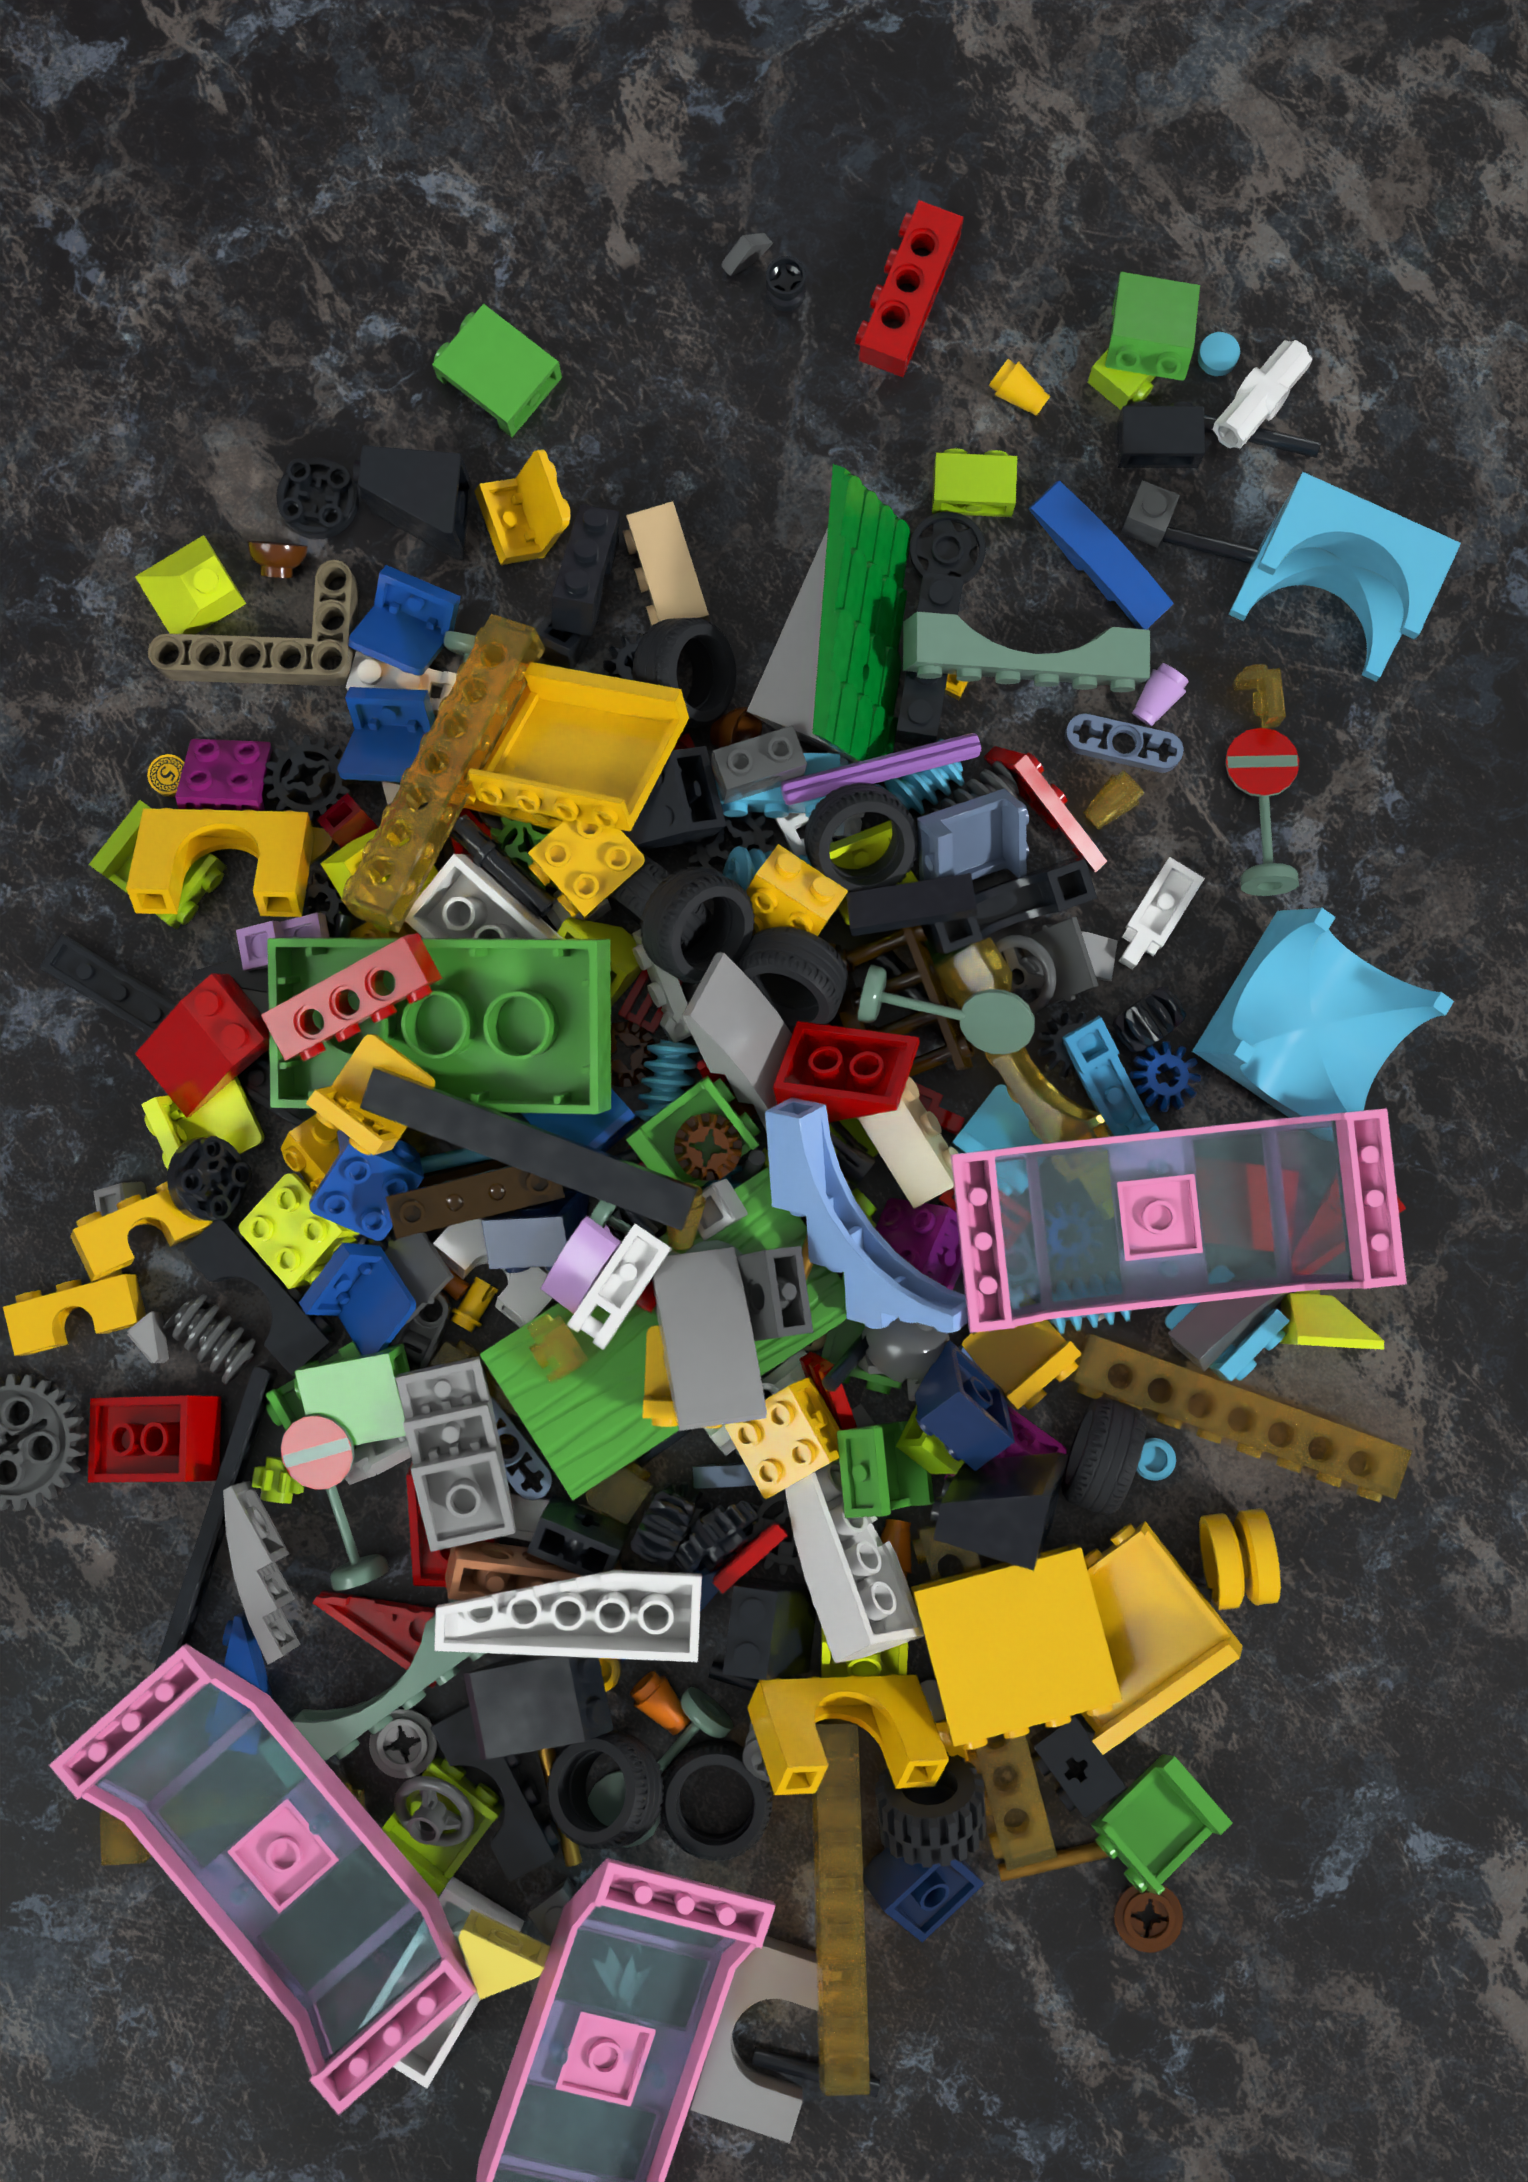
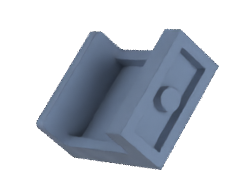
M1004 788L917 818L920 881L971 873L972 880L1002 869H1009L1017 878L1027 875L1029 848L1026 842V825L1029 823V814L1024 803L1018 801Z

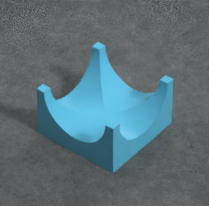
M1302 472L1270 525L1228 615L1244 621L1250 609L1260 599L1280 588L1306 585L1327 590L1346 602L1359 618L1367 643L1366 662L1362 675L1377 681L1381 677L1401 635H1406L1415 640L1420 634L1461 543Z
M1323 908L1281 910L1276 912L1192 1051L1289 1118L1364 1111L1366 1098L1372 1082L1392 1051L1407 1035L1424 1022L1435 1017L1446 1016L1454 1002L1442 992L1426 990L1403 982L1355 955L1331 933L1329 927L1334 921L1335 916ZM1333 1127L1307 1129L1322 1140L1335 1141Z

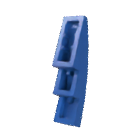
M1056 481L1028 508L1077 571L1084 570L1108 601H1115L1137 629L1147 630L1174 604L1126 546L1061 481Z

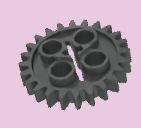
M8 1374L6 1385L0 1377V1450L14 1443L16 1440L14 1435L28 1433L43 1419L47 1420V1425L44 1428L19 1441L17 1444L19 1449L8 1450L0 1455V1511L8 1509L11 1501L14 1510L21 1511L25 1510L27 1500L32 1508L42 1506V1495L48 1500L57 1498L58 1494L54 1485L61 1488L69 1487L71 1483L65 1476V1473H77L80 1471V1468L72 1462L73 1457L86 1454L84 1450L75 1447L76 1441L87 1438V1434L75 1432L74 1428L84 1418L71 1417L69 1414L77 1403L75 1401L61 1402L66 1391L63 1388L49 1393L51 1388V1380L49 1379L41 1380L36 1386V1378L33 1374L25 1375L22 1382L18 1374ZM21 1401L30 1410V1416L24 1424L15 1415L16 1407ZM43 1436L48 1437L53 1445V1451L48 1458L43 1457L38 1450L39 1441ZM8 1460L12 1461L17 1467V1477L13 1482L8 1481L3 1473V1468Z

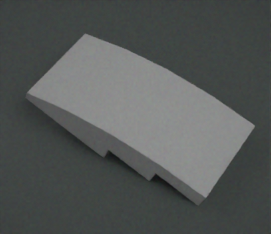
M717 952L685 1009L683 1017L710 1073L726 1075L738 1102L753 1104L766 1130L765 1111L778 1105L773 1085L792 1033L757 986L725 953Z
M730 1247L666 1256L651 1280L656 1298V1315L664 1347L663 1359L679 1431L765 1419L767 1412L760 1369L735 1248Z
M481 1356L397 1374L396 1382L405 1415L403 1425L413 1462L411 1472L430 1551L516 1533L502 1449Z
M247 1481L223 1490L226 1537L235 1583L248 1623L269 1665L301 1644L281 1609L284 1605L295 1600L276 1564L278 1560L290 1553L255 1488L251 1487V1481Z

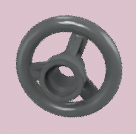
M1010 935L998 940L988 950L983 961L982 980L985 990L998 989L994 978V968L998 957L1004 953L1009 968L1006 974L1007 981L999 990H1006L1014 994L1020 989H1042L1039 996L1034 1001L1028 1003L1033 1015L1040 1012L1048 1005L1056 988V970L1051 956L1039 942L1027 936ZM1017 947L1028 950L1034 956L1022 957L1018 953ZM1021 970L1024 973L1025 979L1021 975Z
M419 1776L405 1781L396 1791L394 1797L396 1816L401 1825L416 1841L422 1844L448 1847L462 1843L472 1833L475 1824L473 1808L467 1797L451 1783L436 1777ZM419 1790L422 1804L411 1816L407 1808V1798L412 1792ZM436 1792L449 1798L457 1806L461 1816L447 1810L445 1805L438 1801ZM456 1829L452 1833H442L443 1830Z

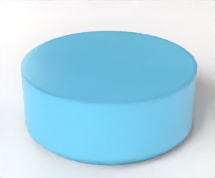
M1215 332L1208 335L1203 340L1198 351L1200 367L1212 376H1223L1230 373L1240 357V346L1237 340L1225 332Z
M1158 1438L1145 1439L1136 1472L1140 1476L1152 1481L1165 1479L1175 1468L1176 1455L1173 1448L1166 1441Z

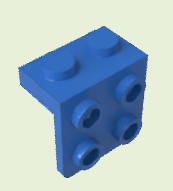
M386 565L379 573L374 606L350 634L348 645L350 648L368 657L378 659L406 673L417 676L423 675L445 646V632H454L461 596Z
M350 687L345 699L354 731L337 768L340 778L400 783L415 781L419 776L438 729L428 690Z
M339 1129L337 1136L340 1153L310 1199V1211L375 1241H381L387 1236L393 1226L386 1196L418 1188L424 1178L420 1154L409 1143L398 1140L390 1151L377 1155H366L356 1150L349 1143L350 1137Z
M342 1243L335 1250L331 1259L318 1277L311 1283L310 1288L299 1302L306 1315L338 1316L361 1355L377 1353L387 1348L416 1309L415 1299L381 1246Z

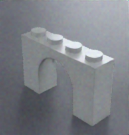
M765 1936L762 1948L756 1947L735 1969L691 2101L690 2110L790 2143L803 2101V2086L758 2072L748 2066L735 2048L732 2036L733 2029L737 2020L746 2009L759 2001L767 1999H782L829 2014L842 1974L841 1960Z

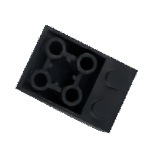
M706 746L672 750L631 832L622 830L638 850L707 841L726 827Z

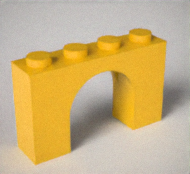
M143 808L126 886L135 913L177 914L184 878L192 864L208 853L222 849H237L248 852L258 859L253 894L260 916L302 917L315 839L308 812L292 810L278 812L249 809L234 811Z
M888 1674L885 1676L861 1677L851 1675L832 1678L809 1677L803 1679L776 1678L759 1680L747 1707L774 1795L816 1793L829 1766L815 1726L816 1722L825 1719L846 1720L870 1733L883 1752L896 1789L935 1787L949 1760L917 1675Z

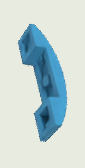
M1100 1016L1062 1037L1077 1074L1110 1136L1160 1131L1157 1124L1150 1120L1117 1056L1119 1051Z

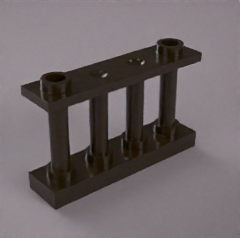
M926 925L901 928L850 951H847L845 948L841 949L839 944L828 943L843 959L848 970L847 989L838 1009L844 1027L905 1035L938 1021L947 1044L915 1057L909 1076L912 1077L953 1060L957 1070H967L973 1067L970 1057L974 1056L973 1046L965 1038L964 1034L960 1033L955 1019L917 1011L879 1028L875 1025L871 1026L870 1023L858 1021V1011L863 989L861 987L856 988L851 975V972L855 970L854 966L906 944L909 945L917 967L887 979L884 992L896 994L923 983L931 1003L950 1007L925 941L929 940Z
M495 1159L425 1175L417 1189L386 1196L396 1239L565 1198L562 1185Z

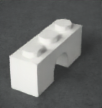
M485 1217L448 1226L433 1243L447 1267L463 1280L475 1267L489 1264L481 1223ZM530 1267L528 1270L519 1273H507L505 1269H502L506 1274L508 1285L497 1297L495 1307L518 1327L521 1328L547 1311L555 1300L541 1290L550 1272L545 1267Z

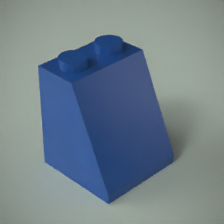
M612 1088L611 1109L600 1114L522 1113L531 1125L605 1153L640 1123L636 1115Z

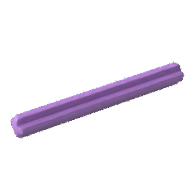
M969 733L785 780L781 784V793L785 803L792 805L824 797L831 793V791H836L838 788L846 785L849 786L857 783L874 784L976 758L980 755L981 743L977 734Z

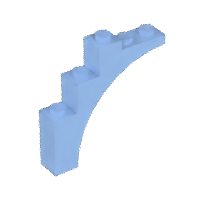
M791 1097L766 1110L772 1207L790 1211V1214L793 1216H806L810 1263L827 1267L831 1272H844L847 1319L864 1323L868 1328L880 1329L887 1327L889 1323L899 1317L903 1322H917L932 1326L937 1331L943 1333H954L967 1324L966 1296L950 1290L922 1274L896 1253L872 1226L856 1202L838 1163L830 1137L826 1105Z

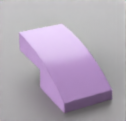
M313 913L282 922L269 921L236 930L243 971L268 968L267 938L329 937L326 916L323 913Z
M587 1216L582 1220L560 1253L541 1290L574 1314L619 1248L621 1241Z

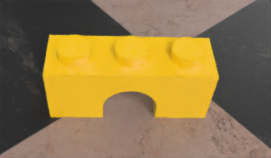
M164 1182L155 1188L157 1194L143 1200L140 1194H137L117 1203L118 1210L102 1217L101 1212L97 1211L77 1220L78 1227L72 1230L70 1237L92 1282L132 1264L135 1257L127 1239L128 1232L132 1228L142 1224L153 1225L163 1232L169 1246L172 1247L200 1235L213 1221H198L184 1215L172 1201L167 1182Z
M122 1269L99 1278L96 1282L82 1285L81 1279L57 1284V1292L42 1296L41 1290L23 1293L15 1296L17 1303L3 1307L14 1356L31 1355L68 1345L65 1334V1321L68 1315L79 1307L84 1308L91 1315L96 1334H108L133 1327L146 1316L137 1275L123 1274Z

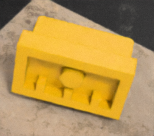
M811 1376L793 1383L765 1399L767 1412L765 1419L725 1424L730 1438L765 1499L772 1497L840 1458L837 1431L840 1429Z

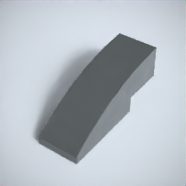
M1259 1260L1227 1282L1276 1277V1271L1264 1261ZM1288 1293L1201 1302L1168 1335L1173 1346L1205 1372L1231 1344L1237 1347Z

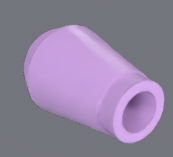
M1162 663L1157 670L1152 669L1150 679L1147 680L1132 714L1146 725L1152 727L1186 693L1184 688L1189 680L1176 669Z

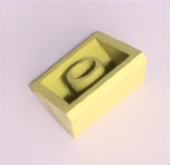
M471 1910L458 1937L479 1999L541 1976L550 1950L549 1945L474 1910Z

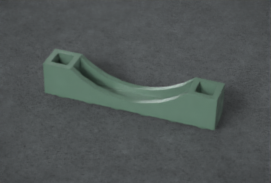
M916 612L903 621V671L917 672V677L923 679H935L942 677V674H954L957 680L965 682L978 681L982 677H995V682L999 684H1016L1020 682V679L1034 680V685L1038 687H1053L1059 685V682L1072 683V688L1079 690L1097 688V685H1109L1110 690L1113 692H1131L1135 690L1136 685L1150 679V630L1111 627L1079 648L1060 653L1033 654L1012 650L990 641L968 626L958 615Z
M451 1600V1601L448 1602V1603L457 1602V1601H461V1600ZM435 1612L425 1624L421 1644L411 1666L389 1689L370 1700L346 1708L330 1710L303 1709L293 1716L290 1721L324 1761L334 1754L340 1760L360 1744L357 1738L364 1732L369 1730L372 1735L378 1733L393 1720L390 1713L401 1705L405 1711L409 1710L427 1695L423 1689L434 1681L439 1686L443 1685L460 1671L457 1664L468 1656L474 1662L485 1653L435 1651ZM271 1733L258 1746L288 1788L300 1779L303 1780L307 1777Z

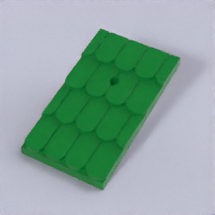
M833 464L828 528L747 712L776 730L793 725L798 740L832 754H840V757L856 763L891 754L894 749L898 717L893 715L901 670V657L898 649L908 590L903 589L911 534L906 521L898 518L890 506L883 504L875 492L868 490L862 484L859 477L852 475L844 467Z

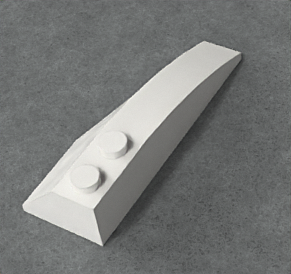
M836 1460L787 1487L785 1494L794 1540L804 1577L811 1594L812 1603L817 1611L834 1662L839 1663L864 1658L923 1637L924 1633L920 1617L897 1554L890 1541L883 1544L872 1522L878 1520L877 1517L845 1518L840 1462Z
M612 1570L437 1605L435 1651L698 1662L702 1574Z

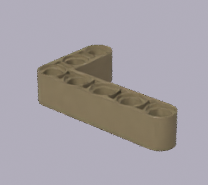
M329 560L320 565L315 576L312 639L162 634L155 637L149 644L148 658L163 676L174 681L317 686L344 685L348 681L356 650L349 647L348 641L350 634L357 627L358 583L349 567L342 561ZM335 578H346V583L341 589L334 591L328 589L329 584ZM337 616L344 617V622L340 628L336 630L326 629L330 619ZM178 650L179 656L177 660L172 664L165 665L163 661L166 654L170 651ZM220 652L219 659L215 664L204 666V659L209 653ZM252 653H259L261 655L256 665L244 667V661L248 655ZM294 654L301 655L300 663L296 667L291 669L284 668L285 660L289 656ZM332 656L342 657L341 664L334 670L324 669L328 658Z

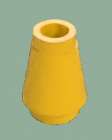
M1007 359L989 384L996 391L995 396L1027 412H1031L1035 416L1050 398V395L1045 392L1019 361L1015 364L1010 359Z

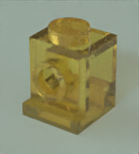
M546 1314L527 1327L535 1341L529 1347L542 1369L550 1365L553 1370L546 1375L551 1384H555L590 1361L560 1315L552 1319L550 1314Z

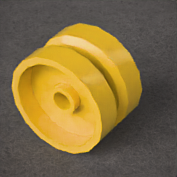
M1257 1508L1239 1511L1234 1526L1227 1515L1223 1513L1201 1516L1199 1521L1200 1552L1206 1585L1213 1589L1211 1601L1214 1608L1217 1610L1239 1608L1244 1598V1591L1248 1599L1255 1605L1278 1603L1281 1590L1278 1554L1273 1531L1264 1509Z

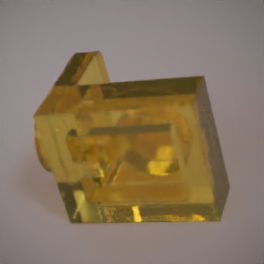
M1264 664L1243 668V672L1238 673L1233 681L1234 691L1258 689V691L1253 693L1255 716H1261L1262 728L1278 727L1286 717L1280 668L1268 669V666Z

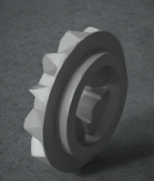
M396 1709L390 1713L393 1720L378 1733L370 1735V1754L376 1766L385 1774L395 1778H411L422 1773L433 1761L437 1753V1740L430 1728L432 1726L430 1718L423 1716L415 1709L407 1711L405 1709ZM400 1725L407 1737H414V1739L420 1737V1740L409 1748V1760H407V1756L402 1748H395L394 1746L387 1748V1745H391L399 1738Z

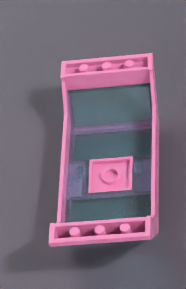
M1387 1109L1260 1120L1025 1145L950 1155L969 1332L971 1333L1015 1328V1326L1055 1318L1298 1291L1367 1289L1407 1284Z
M187 1644L182 1646L49 1765L77 1800L81 1797L122 1820L293 2025L312 2075L309 2080L338 2115L475 1994L476 1987L437 1894L274 1700L267 1693Z
M606 1858L563 1908L479 2157L476 2182H664L735 1969L756 1947L762 1948L776 1906L775 1903L763 1898Z

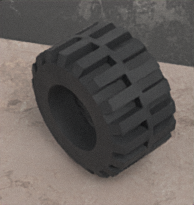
M946 1752L949 1760L935 1787L896 1789L889 1769L881 1772L879 1775L880 1781L876 1782L875 1788L879 1835H881V1842L884 1847L890 1848V1854L894 1857H904L905 1863L911 1865L922 1863V1867L932 1868V1864H941V1867L951 1865L953 1860L960 1862L966 1859L967 1852L974 1853L980 1847L979 1841L984 1840L987 1827L984 1783L981 1774H977V1768L972 1763L965 1764V1758L959 1755L952 1757L949 1756V1752Z

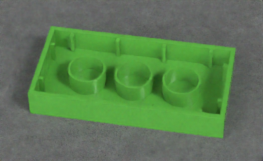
M267 938L269 1010L400 938ZM421 938L442 977L441 980L430 985L433 991L432 994L412 1004H409L407 998L394 1005L397 1010L395 1014L375 1024L371 1018L358 1024L361 1029L360 1033L338 1043L336 1037L324 1042L326 1051L304 1062L301 1056L285 1061L269 1031L271 1108L312 1109L306 1102L316 1089L330 1087L366 1035L376 1034L431 1075L435 1080L434 1088L494 1111L510 1113L600 1114L611 1109L610 939ZM385 971L383 975L384 985L393 992L396 985L395 978L389 971ZM350 990L348 1002L357 1011L360 1001L357 994ZM315 1010L313 1013L314 1024L322 1030L324 1026L323 1016L319 1011Z
M766 1168L734 1189L747 1210V1216L705 1240H719L731 1244L743 1255L770 1249L801 1246L802 1248L807 1236V1227L800 1217L791 1215L790 1211L772 1207L770 1172ZM690 1218L687 1219L682 1231L673 1228L658 1238L680 1254H684L690 1247L704 1241ZM813 1264L806 1284L813 1333L754 1341L761 1376L848 1320L845 1284L837 1272H831L827 1267ZM558 1303L480 1354L572 1500L577 1499L679 1431L678 1426L652 1425L651 1418H643L646 1336L649 1327L659 1325L656 1308L650 1314L634 1304L609 1344L602 1350L593 1344L594 1338L582 1330L577 1333L567 1326L574 1314ZM599 1305L595 1307L591 1316L603 1324L611 1315V1313Z

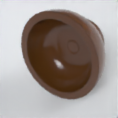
M248 541V549L252 559L258 565H261L260 575L268 577L293 578L294 568L302 564L308 546L299 544Z
M748 707L735 708L726 715H721L716 722L712 723L710 730L711 743L722 748L761 736L762 721L747 712Z

